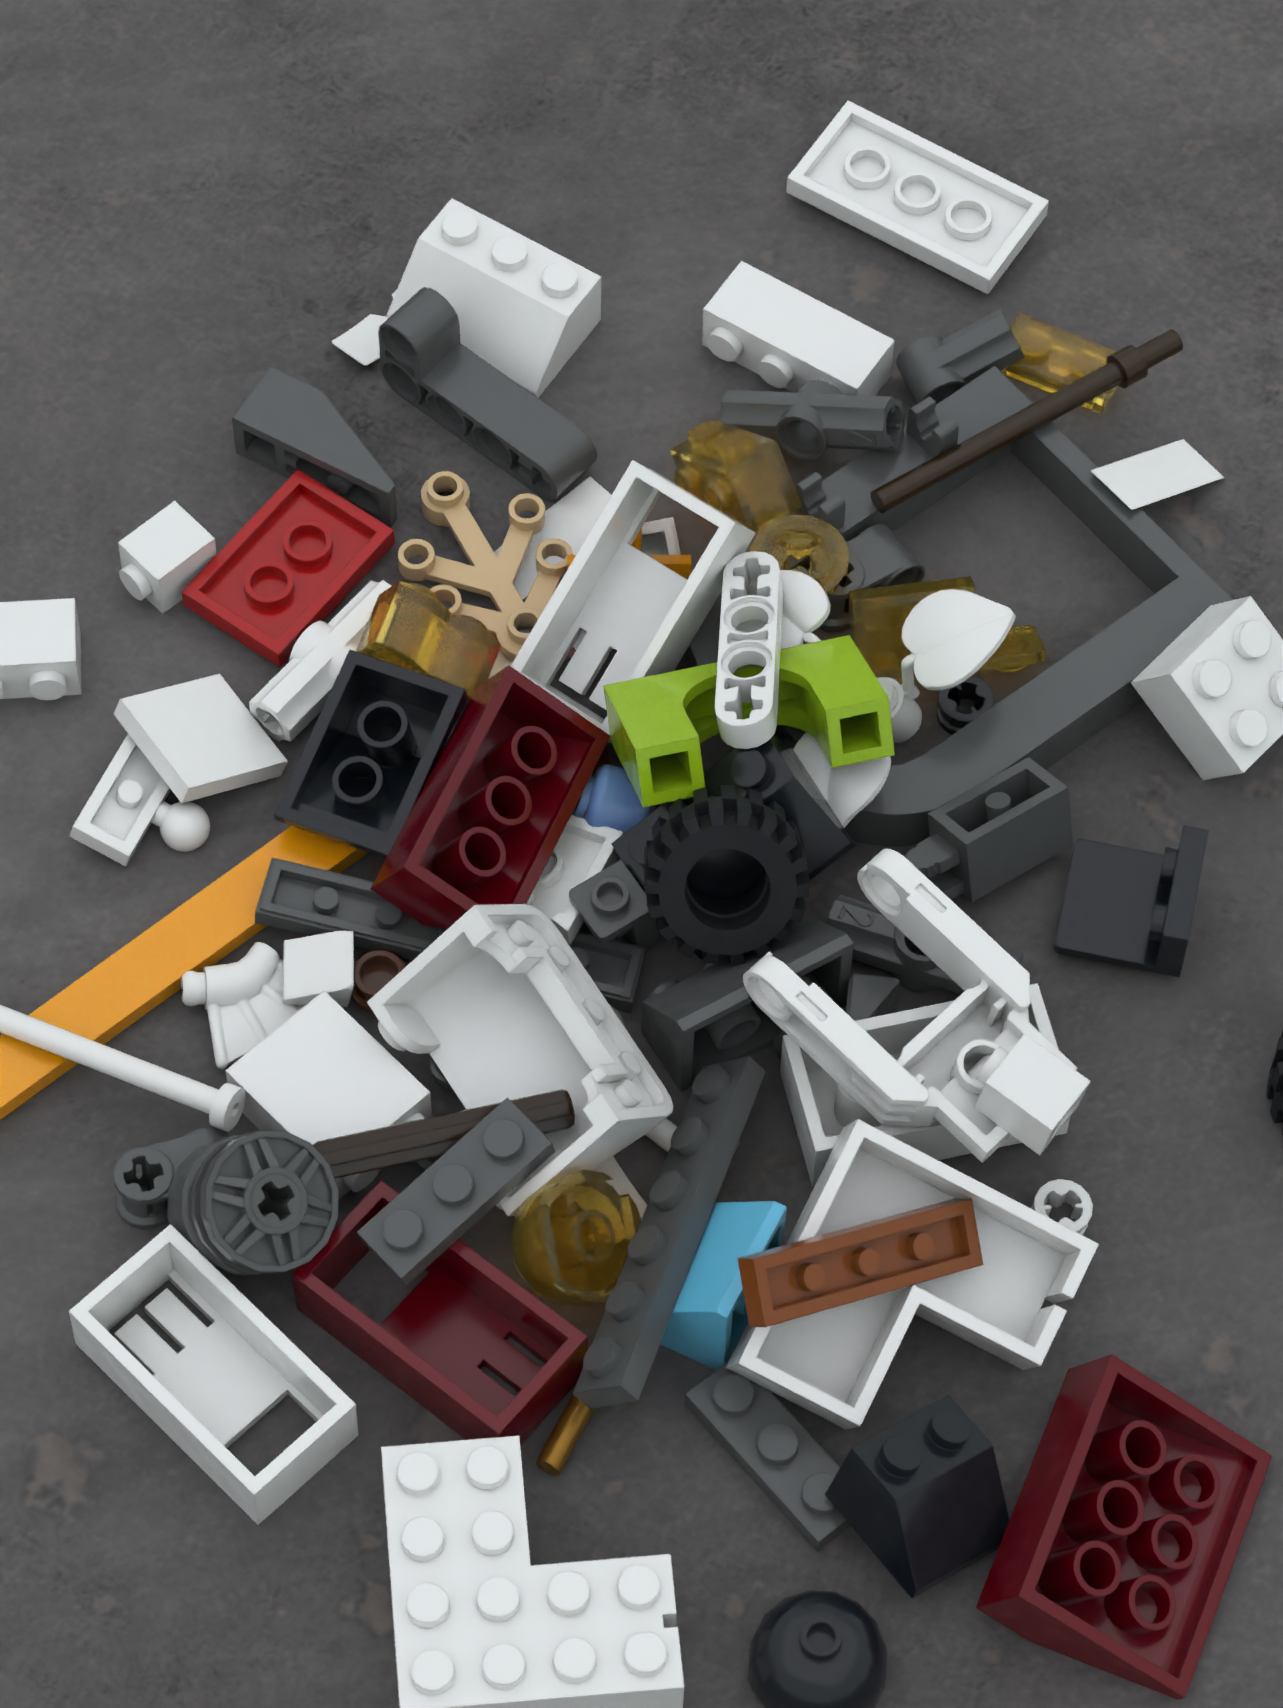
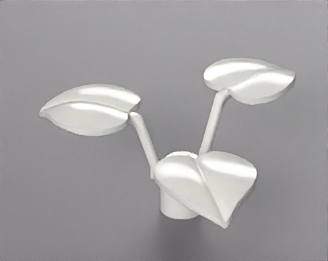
M780 570L784 591L781 649L803 645L804 642L808 644L821 641L812 632L823 624L830 613L831 604L827 593L817 581L802 572ZM757 580L750 582V586L746 589L747 595H758ZM947 589L930 594L912 609L904 622L901 633L904 645L911 652L901 662L902 685L889 677L877 678L889 697L894 743H901L910 739L918 731L922 722L921 709L914 700L920 694L919 689L914 685V674L917 681L928 690H945L963 683L989 660L1006 638L1016 618V615L1009 607L972 592ZM761 620L746 621L739 624L736 630L747 633L758 631L767 623ZM807 732L793 749L844 828L860 811L872 802L882 789L890 772L891 756L832 768L815 738Z

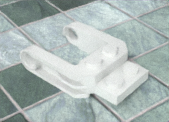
M883 849L857 873L858 883L863 893L876 909L964 990L957 999L903 1047L897 1061L814 982L808 986L786 964L773 957L770 951L744 973L743 983L756 1005L882 1125L929 1127L937 1120L983 1163L1011 1136L1010 1133L974 1108L984 1087V1084L978 1081L976 1077L992 1053L999 1046L1010 1052L1025 1033L1073 1069L1077 1070V1067L1029 1023L1028 1007L1031 1003L1029 972L908 859L892 849Z

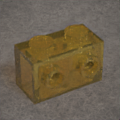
M715 420L694 427L688 432L687 440L670 449L677 467L673 474L676 485L754 532L760 531L802 507L779 445L775 440Z

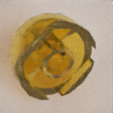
M579 1170L553 1179L528 1196L516 1212L511 1228V1252L517 1271L531 1290L555 1305L591 1307L605 1304L609 1294L615 1288L627 1258L628 1245L640 1225L641 1218L635 1202L629 1194L619 1196L614 1187L606 1182L614 1179L604 1172Z

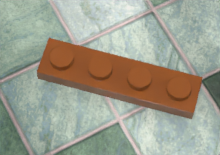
M970 1198L950 1199L737 1258L749 1326L768 1327L983 1265L973 1202Z

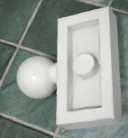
M127 734L74 823L70 837L126 866L151 823L159 827L162 839L169 847L177 851L189 852L198 849L207 840L210 833V820L205 810L193 802L182 804L177 802L172 805L165 802L171 789L130 735Z

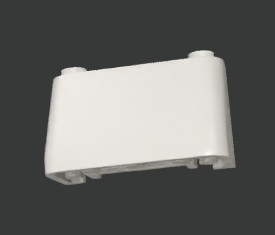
M490 904L472 906L367 1001L379 1020L378 1029L385 1041L399 1051L408 1050L417 1054L429 1053L466 1109L499 1103L507 1097L513 1100L560 1089L568 1091L574 1107L575 1124L569 1129L544 1134L552 1142L555 1152L495 1205L503 1210L507 1216L524 1215L653 1130L673 1112L672 1099L665 1086L559 929L542 911L531 905Z

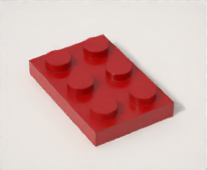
M297 469L182 591L183 605L281 668L290 658L293 646L305 629L314 622L324 621L395 544L394 530Z

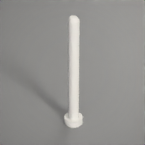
M0 1005V1033L205 1112L209 1114L210 1125L223 1131H231L242 1115L246 1102V1091L244 1088L231 1083H225L220 1089H216Z

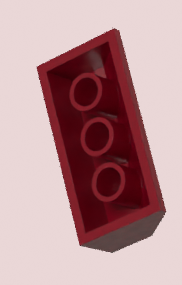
M509 665L478 686L472 693L370 889L421 924L445 930L474 905L527 904L611 736Z

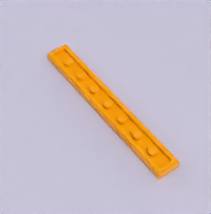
M290 826L28 1016L105 1045L181 989V976L185 972H203L204 967L215 965L267 927V925L255 923V911L272 857L340 874L369 852L295 826ZM1 1034L0 1120L78 1063Z

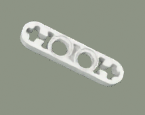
M759 551L745 552L733 557L726 564L723 571L715 712L721 739L727 745L739 749L759 747L771 739L777 728L784 591L778 561L772 555ZM757 580L758 595H747L746 589L750 586V582ZM761 620L767 623L758 631L747 633L736 630L739 624L746 621ZM752 664L764 667L761 673L752 677L741 678L733 675L735 670L742 666ZM741 702L752 703L753 710L747 719H742L743 708Z

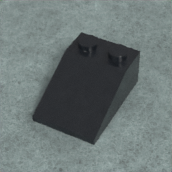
M349 650L274 814L275 819L387 858L469 701L466 689Z

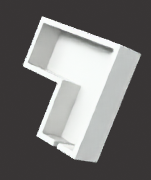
M857 1119L843 1128L787 1244L950 1199L970 1198L973 1202L983 1265L768 1327L749 1326L748 1322L726 1368L845 1430L860 1427L914 1314L1022 1370L1041 1366L1067 1310L1057 1305L1040 1308L1045 1299L1053 1304L1073 1299L1099 1244Z
M519 1436L381 1447L400 1708H683L684 1680L678 1627H676L677 1612L671 1554L531 1566Z

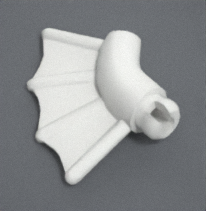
M255 942L246 956L238 962L206 966L203 972L187 971L181 976L182 1002L187 1006L204 1005V1009L208 1012L215 1063L218 1069H225L229 1064L239 1060L305 1006L283 1004V960H280L279 954L272 947L262 942Z

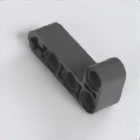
M427 287L421 288L379 327L381 371L390 387L404 400L540 497L551 501L557 499L596 461V448L583 430L460 343L458 315L452 305L439 292Z

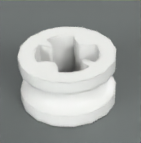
M1057 1179L1047 1182L1038 1190L1031 1209L1049 1218L1052 1206L1058 1208L1066 1202L1074 1208L1071 1219L1064 1217L1058 1223L1083 1235L1092 1217L1093 1204L1089 1194L1081 1185L1071 1180Z

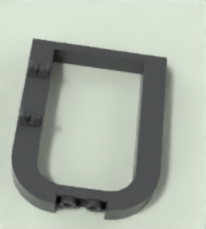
M995 366L938 404L931 397H927L909 409L907 424L904 426V440L897 451L867 450L824 480H822V476L818 472H814L796 484L794 500L750 528L756 534L745 552H765L772 555L778 561L780 570L798 571L809 576V568L813 560L820 554L831 551L852 540L861 532L876 524H886L892 531L896 530L1012 452L1155 594L924 755L901 765H891L886 782L880 792L844 828L852 841L892 847L916 845L930 837L927 813L1027 757H1030L1046 770L1144 701L1131 682L1210 605L1233 600L1140 508L1131 510L1090 471L1099 467L1053 422L1042 426L892 509L880 513L871 500V491L1033 404ZM722 591L685 652L686 668L718 662ZM777 725L774 736L794 749L797 742L806 732L790 726Z

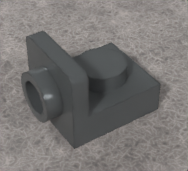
M622 860L612 864L569 891L571 904L600 943H607L614 938L619 940L625 936L630 944L647 947V950L660 942L657 918L651 919L647 907L646 893Z

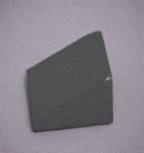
M853 974V978H849L846 1013L854 1021L894 1013L898 1003L899 979Z

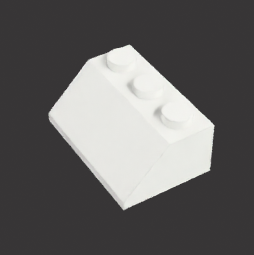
M451 198L418 238L387 313L388 319L423 287L439 292L452 305L458 315L460 343L539 398L601 320V276Z

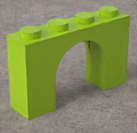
M850 635L781 649L777 725L798 728L813 736L832 768L895 755L889 697ZM717 662L603 685L611 743L643 808L676 801L679 798H692L693 791L705 787L700 744L720 733L715 712ZM752 664L742 666L736 669L733 675L741 678L752 677L761 673L764 667ZM741 702L743 708L742 719H747L753 710L752 703Z

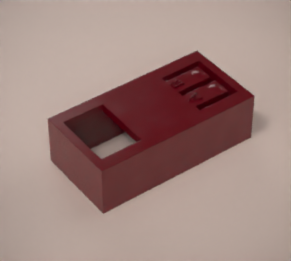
M381 1180L332 1231L328 1243L308 1263L299 1266L293 1272L292 1280L297 1309L464 1439L519 1436L521 1446L576 1385L583 1368L584 1356L588 1350V1336L460 1239L455 1241L424 1269L428 1272L425 1278L381 1325L370 1319L333 1289L369 1251L368 1247L360 1240L357 1231L399 1195V1193ZM511 1337L545 1363L544 1366L541 1368L507 1342L508 1338ZM483 1366L487 1367L519 1393L514 1396L480 1369Z

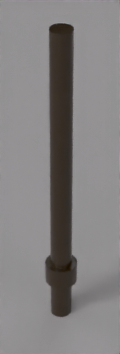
M1170 329L1137 348L1128 345L1109 355L1106 365L871 491L870 496L874 506L880 513H884L1116 386L1127 388L1147 376L1149 368L1183 350L1180 336L1176 331Z

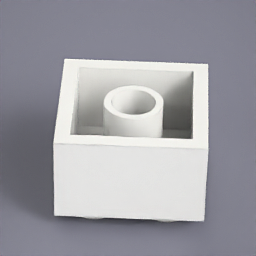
M1251 596L1210 605L1131 682L1132 686L1202 780L1244 773L1283 735V639Z

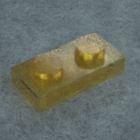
M1019 312L1010 329L1025 357L1000 371L1005 375L1039 389L1054 393L1106 365L1107 357L1116 351ZM1116 387L1081 406L1102 414Z

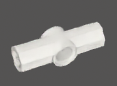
M371 580L328 624L319 620L305 629L293 646L289 663L249 701L252 716L268 735L279 742L281 740L291 742L322 711L349 650L375 658L412 620L411 607L404 601L396 588L384 580L381 582Z

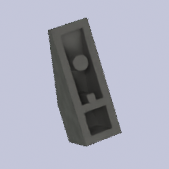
M270 366L232 417L236 453L287 478H290L298 469L391 528L397 520L396 490L393 481L322 390L317 389L312 382L300 375L290 376Z

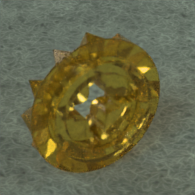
M790 515L778 518L768 523L758 532L750 547V551L765 552L772 555L778 561L780 570L788 569L789 555L797 559L803 558L806 554L809 555L810 569L806 570L804 567L797 566L793 571L802 572L812 577L821 585L825 592L835 594L839 582L848 574L849 550L845 539L834 526L817 517Z

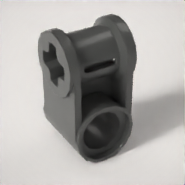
M886 524L871 526L852 540L831 551L820 554L813 560L809 568V576L821 585L827 593L831 604L827 619L818 628L831 632L848 629L853 624L887 606L900 603L909 597L922 583L925 576V568Z
M208 1127L192 1131L176 1139L146 1147L134 1148L125 1152L117 1160L113 1170L114 1186L117 1190L115 1196L116 1210L121 1220L130 1227L141 1230L154 1229L160 1225L168 1224V1190L178 1166L197 1147L222 1137H228V1133L215 1127ZM141 1164L142 1172L136 1173V1165ZM147 1185L149 1191L142 1192L140 1186ZM148 1204H153V1211L151 1213L147 1211Z

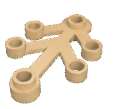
M437 472L423 484L421 489L423 515L430 523L436 526L450 528L471 565L436 556L434 548L429 542L422 539H411L404 542L398 550L399 571L404 578L410 581H423L427 579L442 584L432 587L425 595V615L431 624L437 627H450L454 625L496 637L499 648L508 658L514 661L530 634L521 633L518 629H533L567 571V555H573L572 548L567 542L556 538L547 539L539 544L536 549V570L538 575L525 602H523L514 587V583L534 534L540 532L545 525V504L543 500L530 493L517 495L511 500L508 507L510 527L499 554L496 556L470 513V491L467 483L453 472ZM442 492H450V493H453V494H451V495H449V496H441V495H438L439 493H442ZM522 511L536 513L532 518H521L518 516ZM414 556H421L426 559V561L420 564H411L407 560ZM550 556H559L564 559L557 564L545 561ZM456 588L490 597L498 611L462 603L461 594ZM439 602H448L453 605L447 610H438L433 607Z

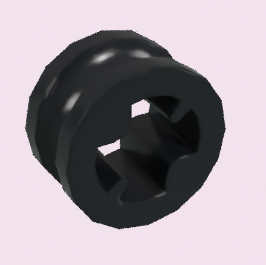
M972 675L959 685L939 690L936 712L939 725L947 733L953 735L989 710L994 704V694L991 687L983 679ZM960 699L974 701L970 714L956 711L957 706L960 705Z

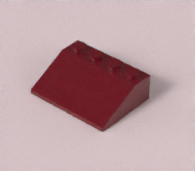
M1112 1354L1068 1369L976 1609L1030 1642L1177 1700L1185 1698L1272 1455Z

